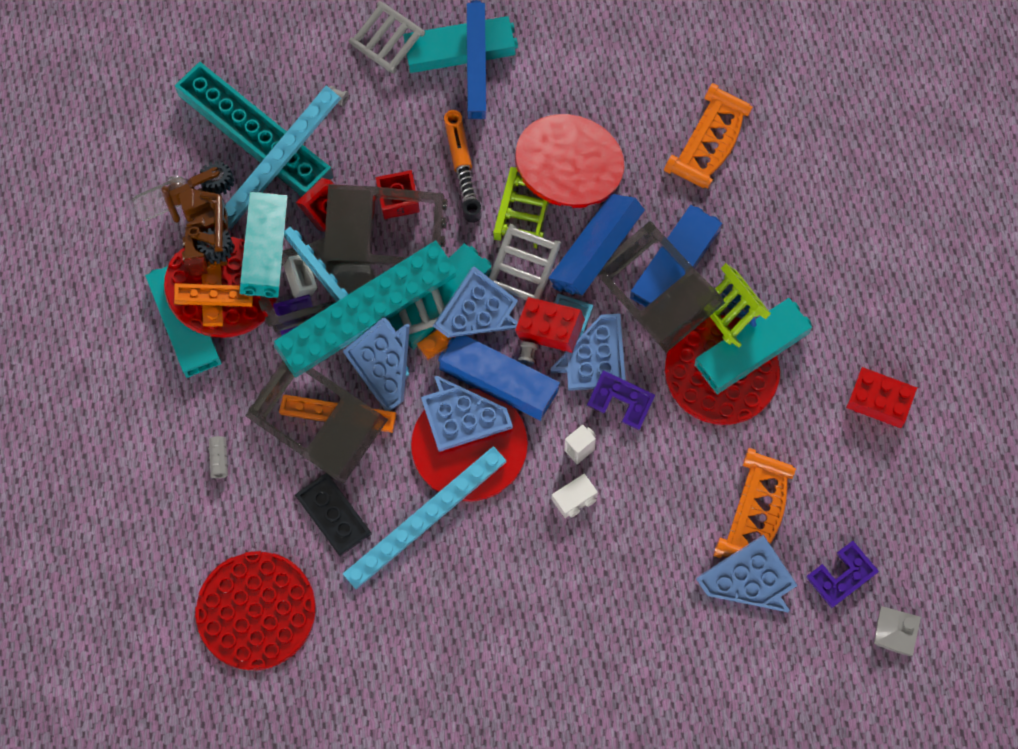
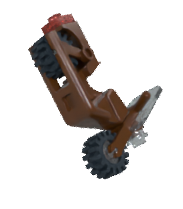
M215 161V164L210 162L208 167L204 165V170L201 169L200 174L189 178L187 184L183 177L173 175L168 178L167 182L142 192L132 199L136 213L142 221H147L169 211L173 221L178 223L180 222V216L176 207H182L184 216L189 222L186 224L185 236L182 238L183 246L185 247V251L182 252V258L189 276L208 274L209 266L207 263L209 261L211 264H214V261H216L217 264L226 266L228 258L231 257L230 253L233 254L234 245L228 233V212L220 194L223 192L225 195L227 194L226 190H231V186H234V177L231 169L224 162L220 164L218 161ZM201 184L202 188H199L197 190L194 188L195 186Z

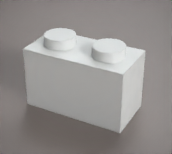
M299 255L288 257L284 264V269L293 297L297 298L310 294V297L313 296L317 285L312 271Z
M581 425L565 438L564 451L576 464H579L595 450V433L589 427L586 428L584 425Z
M584 473L553 493L552 501L564 518L568 516L574 517L580 512V508L585 505L589 507L596 502L595 498H597L598 492Z

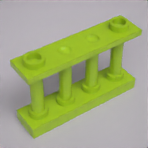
M510 167L493 231L494 240L501 241L502 235H505L508 229L506 220L510 218L538 223L536 232L522 231L543 238L544 232L541 231L549 202L539 198L516 194L514 191L515 186L526 185L522 181L521 176L518 175L515 167ZM517 201L541 206L540 216L514 211L510 208L511 202ZM533 243V248L537 249L538 244Z
M725 263L721 267L725 274L723 281L706 299L698 293L695 297L699 301L698 306L708 313L723 333L722 338L729 345L733 343L740 347L742 344L736 336L755 316L760 315L767 319L771 313L739 272ZM729 284H733L732 290L714 308L711 303ZM738 294L742 295L738 304L722 319L719 314ZM746 305L750 306L749 312L730 330L727 325Z

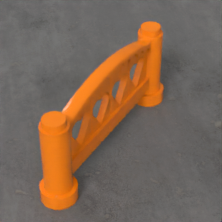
M714 83L710 85L704 98L710 103L680 157L671 155L664 168V172L668 174L674 173L703 189H709L713 181L710 176L723 164L731 153L740 133L743 116H749L753 108L749 103L719 89V86ZM733 114L734 118L730 120V125H725L718 115ZM710 128H724L726 133L719 140ZM716 142L718 147L714 149L715 153L709 154L703 143ZM694 157H709L710 162L706 163L707 167L705 169H702Z
M748 448L742 466L750 469L727 539L719 537L713 556L728 558L749 544L743 535L757 532L760 536L764 535L768 542L772 543L785 511L787 479H793L796 471L793 465L756 453V450ZM776 479L778 484L774 487L775 493H769L760 481ZM766 496L771 497L770 510L764 511L754 499ZM760 514L765 515L764 528L758 529L749 517Z

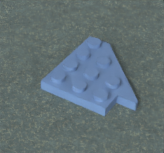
M472 267L433 327L446 337L516 329L518 322L509 314L518 300L476 267Z
M620 314L600 315L577 340L573 353L566 351L551 367V373H567L568 391L594 389L603 370L626 381Z
M386 317L379 320L344 349L343 353L384 410L392 411L404 401L410 325L405 324L398 331H395Z
M435 376L439 392L421 397L439 452L513 428L507 408L439 376Z
M764 535L696 578L707 596L783 612H789L790 609L781 596L798 586Z

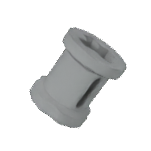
M330 86L329 88L341 97L338 103L344 107L349 98V92H343L335 89V86Z
M522 342V351L518 362L533 366L535 363L533 360L534 354L538 346L531 342Z

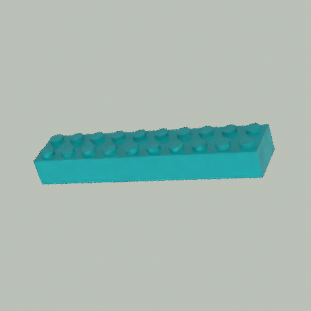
M201 62L197 63L174 85L181 99L260 163L287 132ZM302 145L276 176L302 197L321 178L331 180L333 173L328 164Z
M435 240L276 339L274 347L293 376L297 378L354 342L382 318L386 317L389 320L454 279L457 270Z

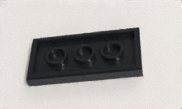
M327 472L295 494V497L339 557L372 534Z

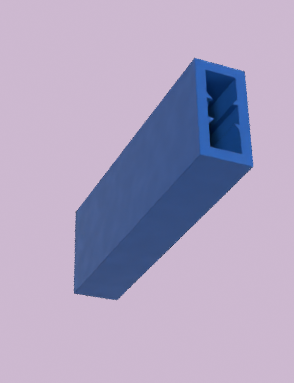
M472 0L470 3H467L466 10L468 119H486L485 3H481L479 0Z
M611 194L548 277L553 283L552 286L555 290L568 292L571 295L577 294L582 296L645 211L635 197Z
M690 205L632 288L630 298L662 317L721 231L722 223L715 216H709L704 213L701 208Z
M466 335L452 337L448 343V349L446 352L443 351L438 359L440 371L540 421L556 397L560 382Z

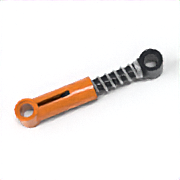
M450 110L445 113L444 123L454 171L459 174L461 195L464 197L462 204L463 215L467 222L475 223L481 219L482 210L481 204L474 193V183L471 181L473 178L470 176L472 163L462 115L457 110ZM455 134L458 135V139H459V144H458V145H457V143H456ZM471 209L476 210V212L470 213L468 211Z

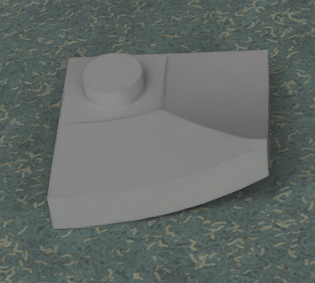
M881 606L876 624L874 644L912 657L921 617Z

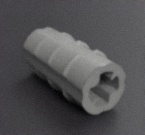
M215 436L209 439V468L212 478H226L228 476L229 466L226 437Z

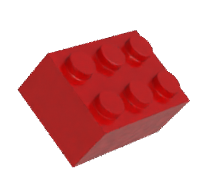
M528 297L515 331L520 340L573 353L585 318L581 309Z
M862 367L846 408L902 428L918 387Z

